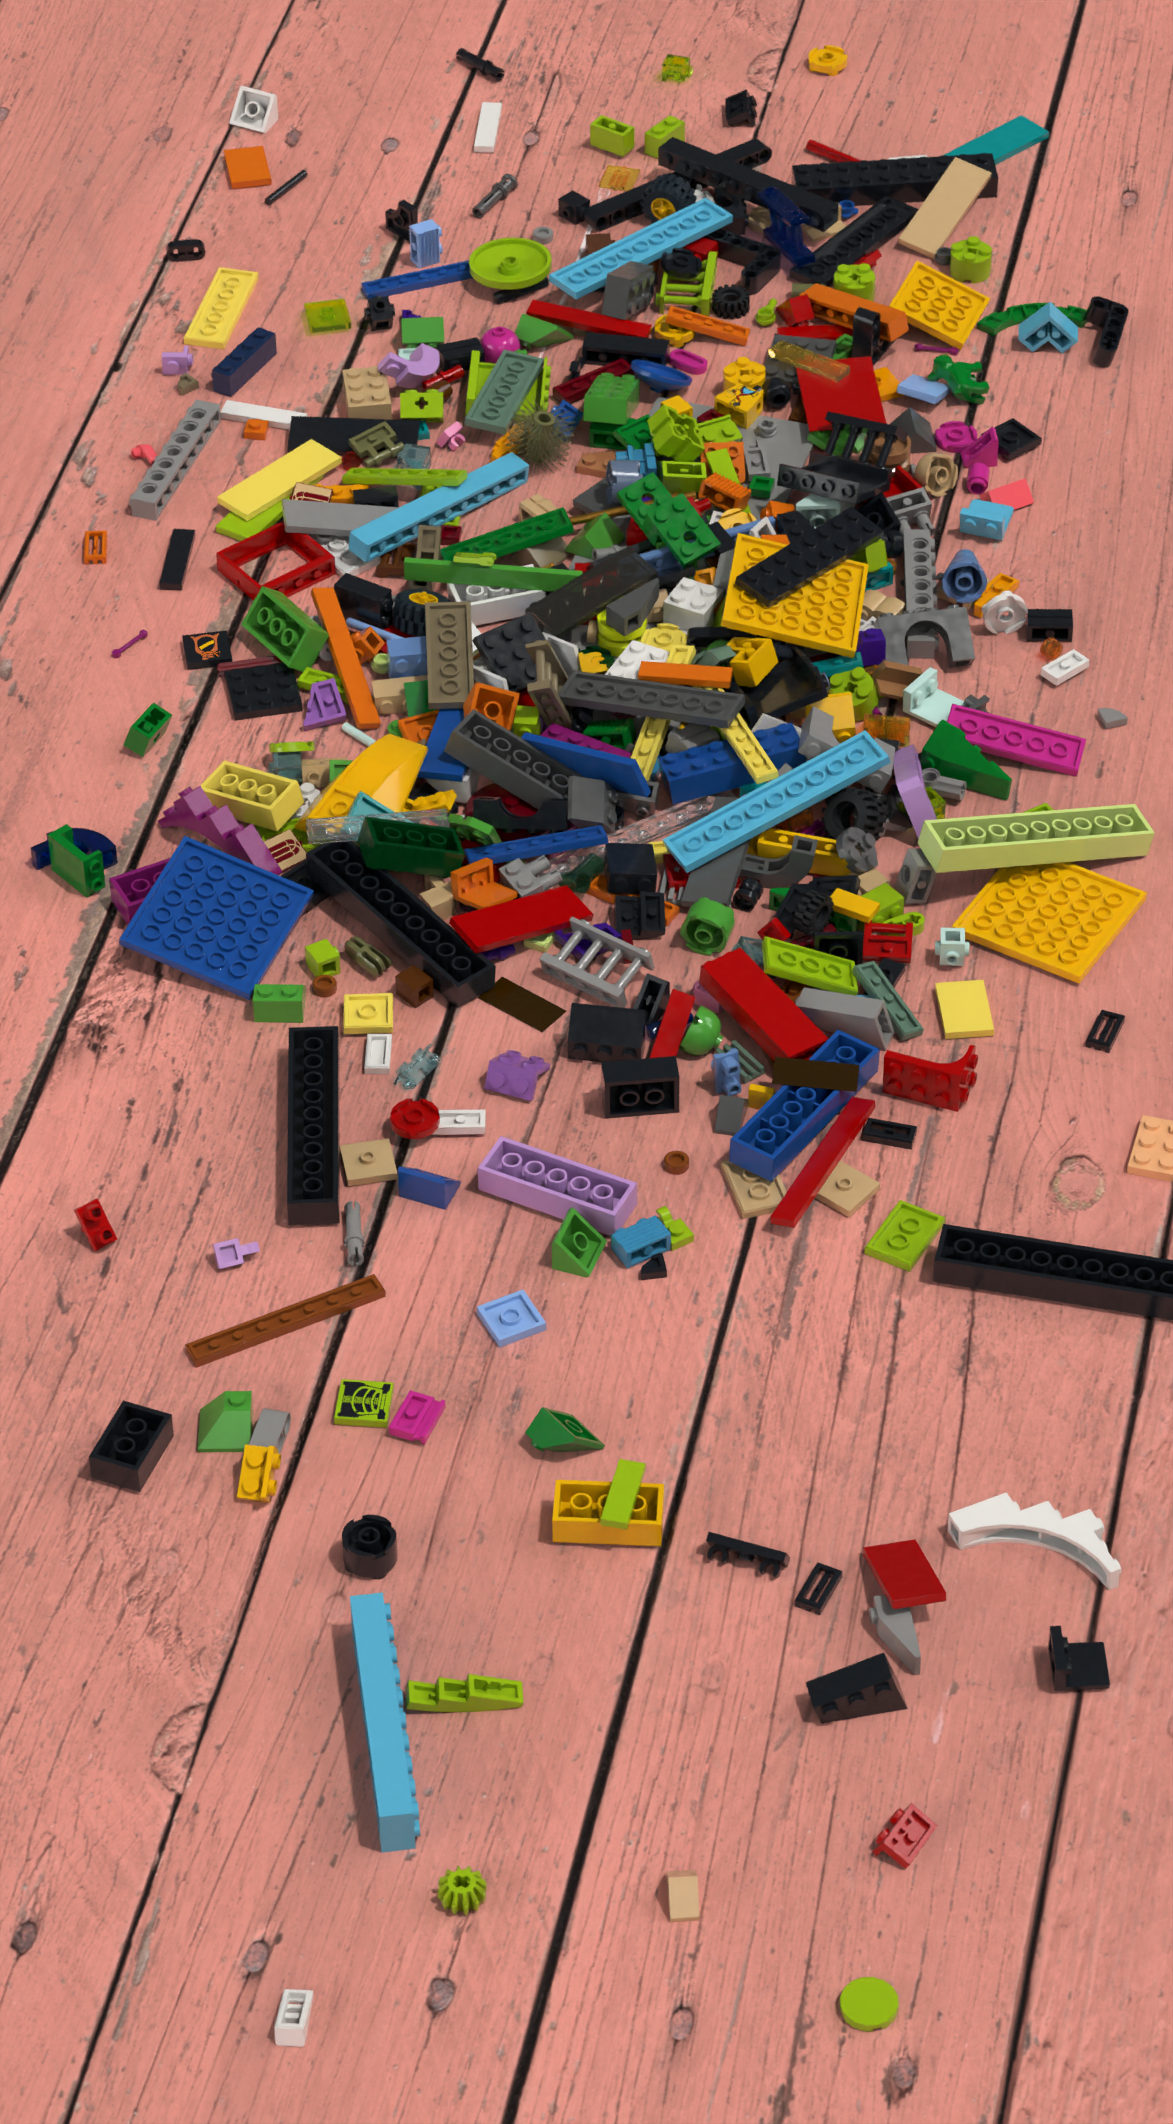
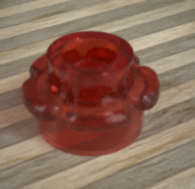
M347 452L342 456L341 464L348 471L351 468H359L362 460L355 452Z

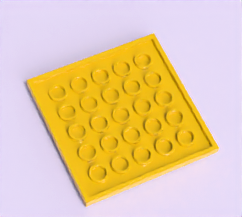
M738 533L721 626L854 658L869 564L847 559L780 602L767 608L735 584L736 577L787 545Z
M1070 862L1001 867L954 922L952 928H965V939L1080 984L1146 901L1147 892Z

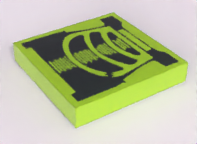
M341 1379L334 1424L387 1428L394 1383Z

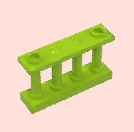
M709 252L708 260L702 261V273L695 278L680 279L664 271L661 291L656 293V305L659 306V314H664L665 304L697 306V308H701L702 315L709 316L717 272V252ZM669 281H697L701 283L700 285L669 284ZM667 292L696 293L699 295L698 297L667 296Z

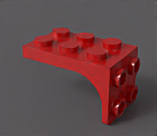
M970 1045L966 1054L961 1059L952 1063H936L887 1050L884 1055L882 1092L958 1112L962 1103L966 1104L968 1100L969 1088L974 1087L976 1084L977 1073L974 1072V1069L977 1066L979 1057L975 1054L976 1046Z

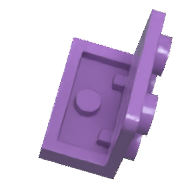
M507 1050V1053L499 1054V1056L489 1061L484 1089L531 1101L534 1099L538 1075L549 1070L550 1064L544 1062V1059L541 1057L530 1056V1058L521 1056V1053L518 1051Z

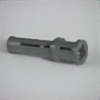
M511 174L503 175L501 181L492 186V191L472 208V214L476 218H482L499 200L506 199L508 193L514 191L518 186L516 178Z

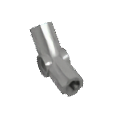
M933 768L922 770L925 790L929 799L941 796L960 801L963 800L967 788L965 781L940 776V772Z

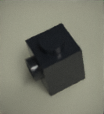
M573 190L558 198L559 216L575 225L584 221L583 213L590 207V199Z

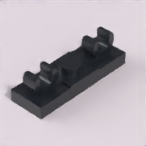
M708 1532L706 1541L712 1546L707 1552L709 1560L713 1561L716 1552H722L721 1562L727 1564L729 1561L728 1551L734 1552L738 1555L737 1559L753 1563L754 1559L762 1561L759 1566V1572L763 1575L768 1566H774V1578H778L781 1574V1567L779 1565L788 1567L790 1557L786 1552Z

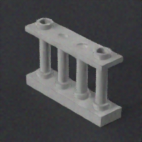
M571 917L569 921L573 935L557 955L543 953L539 959L543 972L614 1007L625 1008L628 1004L624 991L625 987L641 966L651 971L655 968L651 953L645 948L639 949L593 927L586 920ZM582 938L593 943L577 964L571 965L565 962ZM602 947L613 952L597 974L592 975L584 971ZM621 957L632 961L617 983L611 984L604 981Z

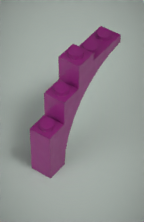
M189 786L178 793L180 798L173 802V806L163 811L165 816L158 820L162 829L176 826L193 830L211 840L229 855L276 875L283 872L254 825L250 824L246 827H243L242 824L239 825L227 805L217 808L216 805L213 806L201 786L193 790Z

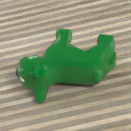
M948 354L936 356L933 360V370L927 376V379L929 381L945 379L956 398L976 404H984L986 398L981 394L988 393L989 384L987 381L976 382L975 375L971 374L981 372V363L953 362Z

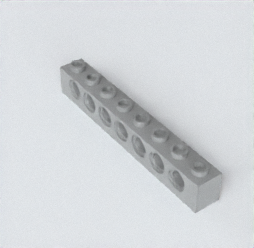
M195 400L192 406L187 409L185 417L179 421L175 432H172L167 444H164L160 455L156 456L154 464L147 470L144 479L139 482L135 493L131 494L129 506L132 509V516L157 521L220 424V404Z
M904 529L903 565L906 611L924 612L927 608L937 607V594H933L937 590V581L932 580L936 579L935 539L930 538V530ZM918 627L909 631L906 634L907 658L934 659L935 650H939V636H935L938 635V632L927 627Z

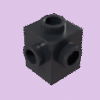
M375 296L368 299L367 308H364L365 319L370 322L371 330L378 331L392 328L395 308L393 304H390L388 296Z

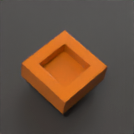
M248 419L244 429V439L265 440L269 430V421Z

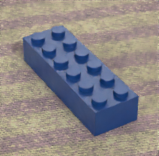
M792 723L780 724L777 727L765 730L760 729L753 733L777 770L785 763L794 769L806 762V756L798 753L800 737ZM728 740L714 741L708 745L691 747L685 751L668 753L665 756L658 757L661 779L673 805L756 783Z

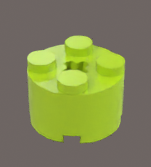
M970 236L967 240L951 245L950 274L955 280L963 283L964 280H971V283H980L989 278L992 264V248L987 243L980 241V238L977 236Z
M866 263L860 265L841 264L837 267V271L834 274V289L874 302L875 273L870 269V265Z
M856 667L853 670L831 676L829 694L851 692L855 722L868 718L873 713L872 710L875 706L877 707L878 695L872 677L862 667Z

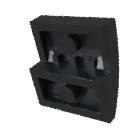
M640 891L639 897L615 895V930L621 934V930L630 929L632 940L665 935L664 893Z

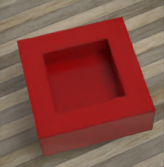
M776 917L757 932L762 939L767 936L785 941L791 936Z

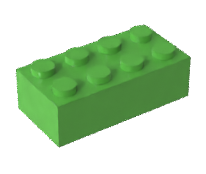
M601 373V375H598L584 397L583 421L626 425L639 404L640 379H636L633 375H622V377H615L612 373Z
M264 586L261 587L241 624L289 668L302 672L307 667H312L330 635L282 592Z

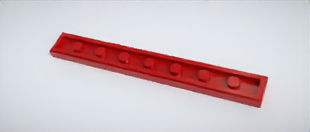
M851 1097L770 1216L771 1224L795 1228L876 1108L875 1100Z

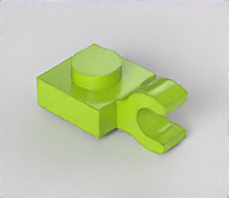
M666 1206L656 1209V1213L660 1216L658 1217L660 1222L662 1221V1224L671 1233L672 1251L694 1242V1234L681 1218L674 1221Z

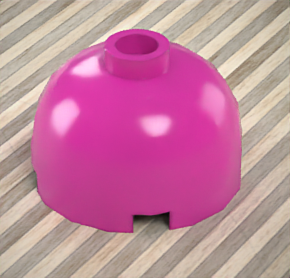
M500 326L486 331L480 340V344L484 349L485 363L489 361L496 364L503 350L513 352L518 349L521 350L517 335L512 330Z

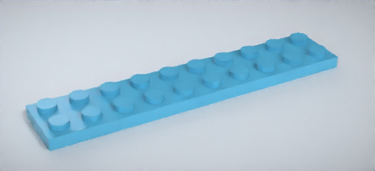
M704 198L549 274V282L574 299L581 298L605 286L607 274L627 262L634 261L649 264L660 259L664 252L669 254L673 252V248H681L732 223L733 215L709 199Z
M865 730L664 838V846L688 873L890 763L889 756Z

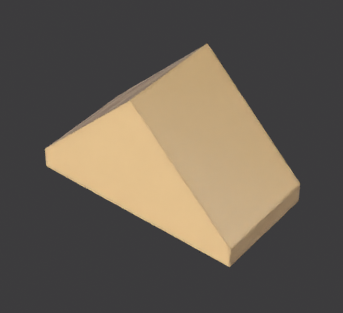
M666 1871L670 1922L699 1921L698 1878L696 1871Z

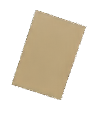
M729 1160L721 1161L722 1172L743 1219L774 1212L787 1193L780 1175L771 1182L729 1162Z

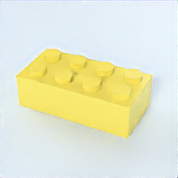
M225 760L200 785L213 806L216 805L217 808L227 805L236 820L278 831L304 803L298 781Z

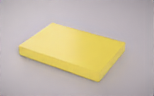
M984 980L935 983V992L945 1039L994 1036V1026Z

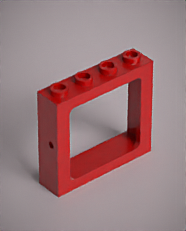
M284 521L216 553L217 570L252 600H255L262 586L282 592L288 598L336 574L335 557L308 534L285 532ZM281 546H288L307 562V564L263 585L257 583L239 568V566Z

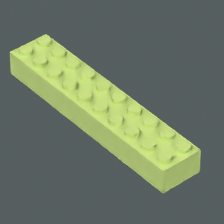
M1135 804L924 820L918 845L935 872L945 873L1146 856L1155 833Z

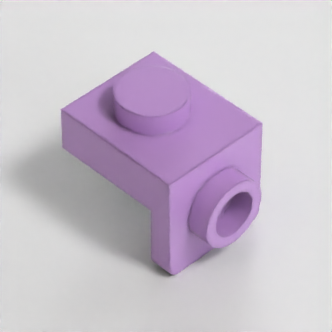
M184 346L183 352H162L163 374L182 375L189 372V366H193V353H189V346Z

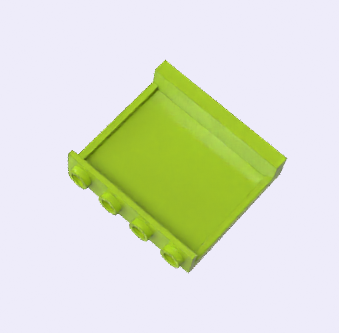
M472 350L465 416H467L495 366V363L479 362L480 351ZM548 357L544 358V368L541 369L523 402V405L533 412L535 411L531 405L536 408L537 412L540 406L541 411H543L542 403L543 408L545 405V411L548 407L551 366H547ZM523 405L517 413V416L521 413L519 417L523 415V410L529 412Z

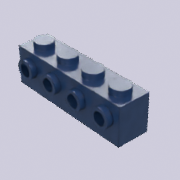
M257 327L243 342L237 345L229 355L213 368L211 373L213 391L232 397L277 354L276 333Z

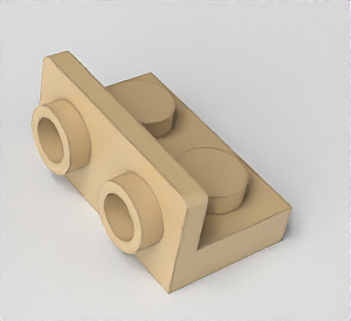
M348 757L301 760L303 783H311L314 785V788H325L329 784V761L348 760Z

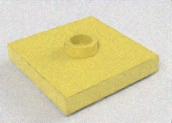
M393 993L344 994V1034L393 1033Z

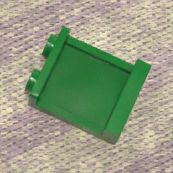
M67 824L48 834L52 871L87 898L105 888L101 851L96 850L90 855H86L74 845L73 829Z

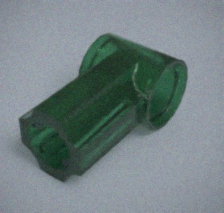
M590 853L572 871L564 872L561 875L563 882L559 883V886L567 885L574 893L587 892L590 883L604 871V861L595 853Z

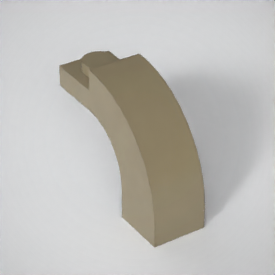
M419 525L416 558L441 560V526ZM409 580V590L423 589L434 591L437 582Z

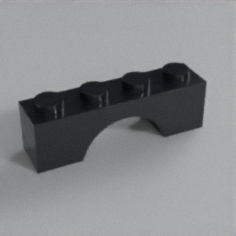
M476 797L473 800V817L493 826L495 829H503L505 833H515L517 829H526L527 833H540L541 829L550 830V833L553 834L564 832V830L570 827V821L568 820V798H547L542 802L538 812L530 816L513 814L505 807L501 797Z

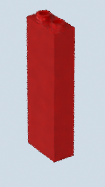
M741 947L701 965L699 983L773 1061H775V1057L809 1060L829 1039Z

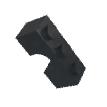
M714 188L715 204L733 215V222L720 229L738 235H745V227L749 226L746 203L739 197Z

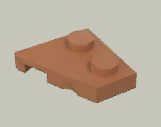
M627 449L583 453L576 465V473L605 478L608 461L616 460V452L627 451Z

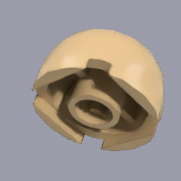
M933 452L922 457L917 463L915 480L924 487L927 494L936 497L945 496L947 493L943 492L949 488L953 489L958 478V467L954 464L952 456L941 452Z

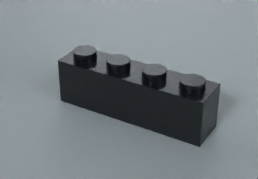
M586 332L582 345V357L586 359L585 364L605 366L621 358L630 365L633 360H646L667 366L669 361L670 340Z

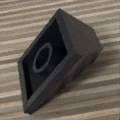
M863 931L814 932L813 950L852 960L855 962V966L860 965L863 959Z

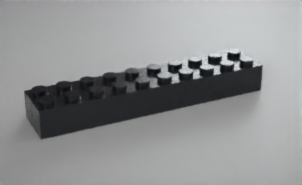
M992 153L942 155L937 157L792 165L791 185L836 203L849 200L854 203V206L875 205L885 196L903 203L924 202L955 157L991 172V178L977 198L997 197L998 174Z
M342 833L306 853V874L409 966L415 965L421 971H425L433 979V987L457 1008L495 987L496 966L483 954H476L451 926L386 869L375 870L367 867L360 847L346 834Z
M338 1026L289 1028L288 1223L289 1225L340 1223V1047Z
M943 1224L934 1259L933 1282L1173 1320V1260Z

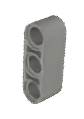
M263 1408L249 1445L275 1446L280 1454L290 1428V1412Z

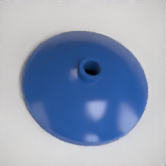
M633 360L631 362L632 371L642 382L651 386L650 390L662 393L663 390L676 391L692 384L693 379L689 375L672 367L646 360Z

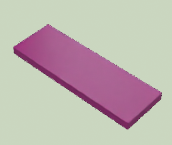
M952 704L947 722L961 729L966 734L965 738L973 746L977 745L982 752L1077 777L1086 739Z

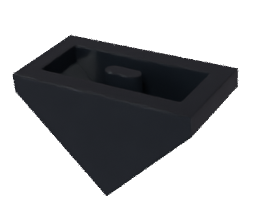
M649 973L646 974L633 1008L645 1010L646 1026L652 1028L663 1016L670 997V982Z

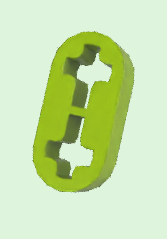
M909 912L888 919L883 923L906 925V922H912L913 936L924 931L925 918L921 913ZM882 933V935L905 937V934Z

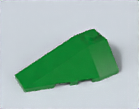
M941 720L922 748L921 769H936L940 772V776L965 781L969 789L1002 800L1009 799L1012 779L994 761H988L980 753L981 749L977 745L973 746L965 738L966 734L961 729L945 720Z

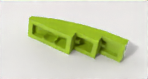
M468 1674L465 1681L438 1677L435 1684L408 1680L405 1687L406 1709L481 1712L522 1707L524 1703L522 1681Z

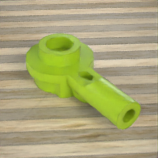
M770 299L766 307H762L757 311L755 320L760 325L769 326L776 321V315L774 314V309L777 305L776 299Z

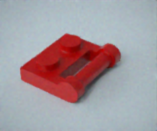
M872 920L869 924L865 922L862 960L881 961L885 958L895 962L911 963L913 923L906 922L905 925L872 923ZM872 932L905 934V937L872 935Z

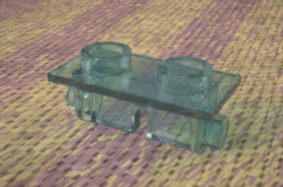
M431 1043L424 1050L419 1048L412 1055V1061L409 1064L404 1062L397 1069L396 1073L398 1076L393 1083L394 1085L401 1081L405 1089H414L425 1078L424 1074L428 1075L439 1065V1056L429 1052L432 1046Z

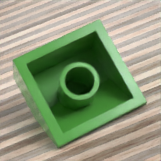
M443 317L401 318L403 347L417 348L423 343L437 349V345L444 344Z
M255 984L253 995L254 1022L303 1023L306 986Z

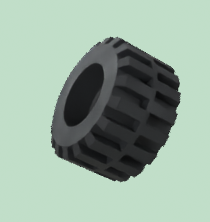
M847 787L832 794V798L826 800L827 806L826 808L823 807L824 817H821L822 823H825L823 830L828 833L827 837L829 839L836 840L843 831L851 827L850 815L856 807L858 810V820L854 827L863 830L866 834H872L875 841H878L880 838L879 833H883L885 829L882 827L883 823H886L887 819L884 818L886 809L881 807L884 803L881 799H877L878 795L868 790Z

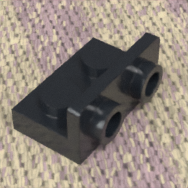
M747 89L725 98L726 121L729 126L740 124L748 119L752 127L756 126L758 115L755 107H757V102L753 95L750 96Z

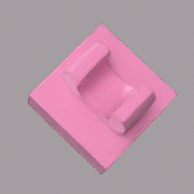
M456 421L442 433L436 443L441 448L448 444L449 448L455 451L459 445L465 442L464 436L458 434L463 428L462 425Z

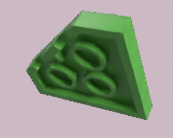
M443 813L436 815L434 819L438 826L455 828L461 841L467 839L482 846L502 843L493 826L474 817L467 816L466 820H463L461 815L450 813L449 817H446L447 814Z

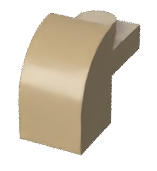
M424 875L425 892L420 893V900L443 920L448 919L456 910V900L453 899L451 881L445 883L441 877Z

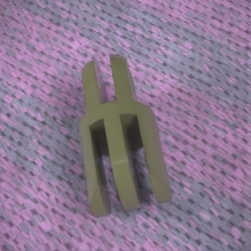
M354 936L345 942L344 948L346 953L355 960L357 965L373 977L377 978L386 968L388 969L392 966L393 962L390 958L371 944H367L361 938Z

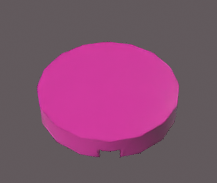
M961 421L943 423L935 431L936 445L942 450L951 453H961L977 440L976 429L971 425L970 427L966 426Z

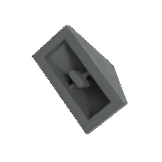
M720 1095L715 1133L734 1136L742 1128L748 1109V1099Z

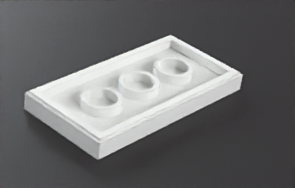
M308 534L335 557V570L340 577L345 573L356 576L376 567L380 563V557L365 563L348 549L349 537Z

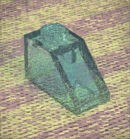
M405 444L402 452L398 453L397 464L400 465V469H430L431 447ZM412 485V486H413L416 490H420V488H421L422 485Z

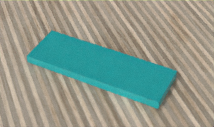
M1020 115L944 155L992 153L995 165L1049 138V131Z

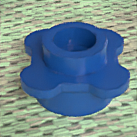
M844 200L839 202L842 207V218L847 219L851 218L853 214H858V209L854 208L852 201Z

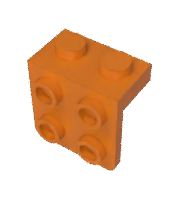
M743 442L703 443L705 450L699 455V461L705 463L707 477L712 475L706 460V453L727 448L740 484L745 483Z
M483 858L450 872L453 899L462 902L464 905H469L479 910L518 897L517 891L494 882L493 860L489 858Z

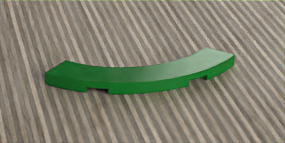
M1047 303L1020 304L1007 307L1006 311L1000 313L993 312L977 322V329L995 336L1008 327L1021 324ZM1070 305L1067 308L1055 306L1077 327L1082 328L1088 323L1085 319L1087 310Z

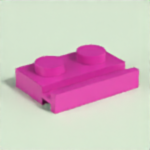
M410 1390L389 1426V1434L411 1441L415 1439L420 1440L421 1444L425 1445L446 1408L445 1400L439 1402L434 1400V1397Z

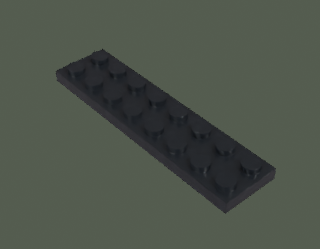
M885 196L791 268L790 277L806 284H826L829 287L834 283V274L839 265H853L866 254L878 249L905 228L919 209Z
M850 507L738 575L735 584L767 608H770L881 539L884 530Z

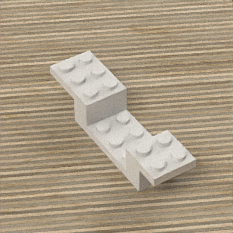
M683 577L663 602V623L677 625L686 635L687 630L690 628L713 627L714 608L724 597V590ZM632 640L605 675L638 679L641 661L666 663L670 652Z

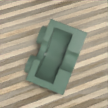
M728 645L719 646L695 655L691 665L720 667L721 663L728 665L737 654Z

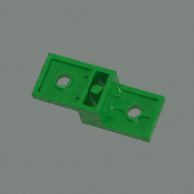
M654 472L617 492L616 497L655 547L656 543L663 541L683 568L720 548L721 543L685 495L681 493L673 498ZM649 497L653 500V503L647 505L642 502V498ZM691 535L694 537L695 542L688 543L683 537Z

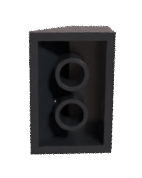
M580 1003L571 1004L568 1059L596 1062L643 1059L645 1050V1010Z

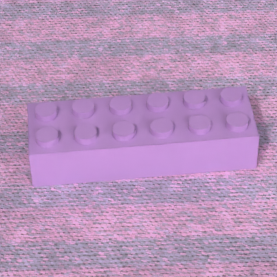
M500 1136L478 1167V1190L564 1219L568 1210L573 1207L598 1232L610 1236L617 1229L622 1228L637 1206L636 1182Z

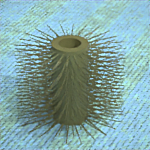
M543 403V411H541V406L537 412L536 408L531 405L535 412L532 413V410L529 409L530 413L526 415L527 411L523 410V415L519 417L521 414L519 413L517 417H514L515 423L512 424H515L512 430L516 432L512 435L514 437H508L511 443H507L510 444V447L521 444L520 446H515L516 449L522 450L516 451L518 453L515 455H524L520 458L527 457L524 461L528 459L529 462L533 461L532 467L534 462H537L535 463V469L536 465L538 469V462L539 466L542 461L545 465V460L547 459L548 463L551 464L550 460L554 458L553 462L557 463V458L561 456L559 459L561 460L563 456H566L565 450L570 449L567 444L571 443L569 441L570 438H568L571 437L570 430L575 429L574 427L569 429L570 426L559 429L569 424H559L558 422L568 421H562V419L557 418L558 415L556 417L553 416L556 413L555 411L552 414V410H549V412L545 411Z

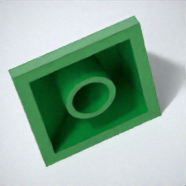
M544 1407L540 1409L525 1432L532 1439L531 1444L543 1452L545 1449L554 1452L603 1450L605 1447L572 1414Z

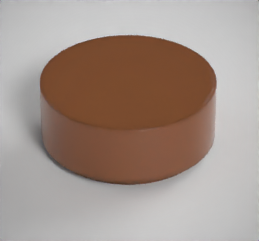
M320 975L312 982L313 992L319 997H330L337 991V981L330 975Z
M671 1151L664 1157V1168L670 1174H683L689 1169V1157L682 1151Z

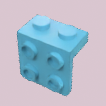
M974 499L971 501L969 508L962 507L960 532L1003 540L1014 509L1012 506Z

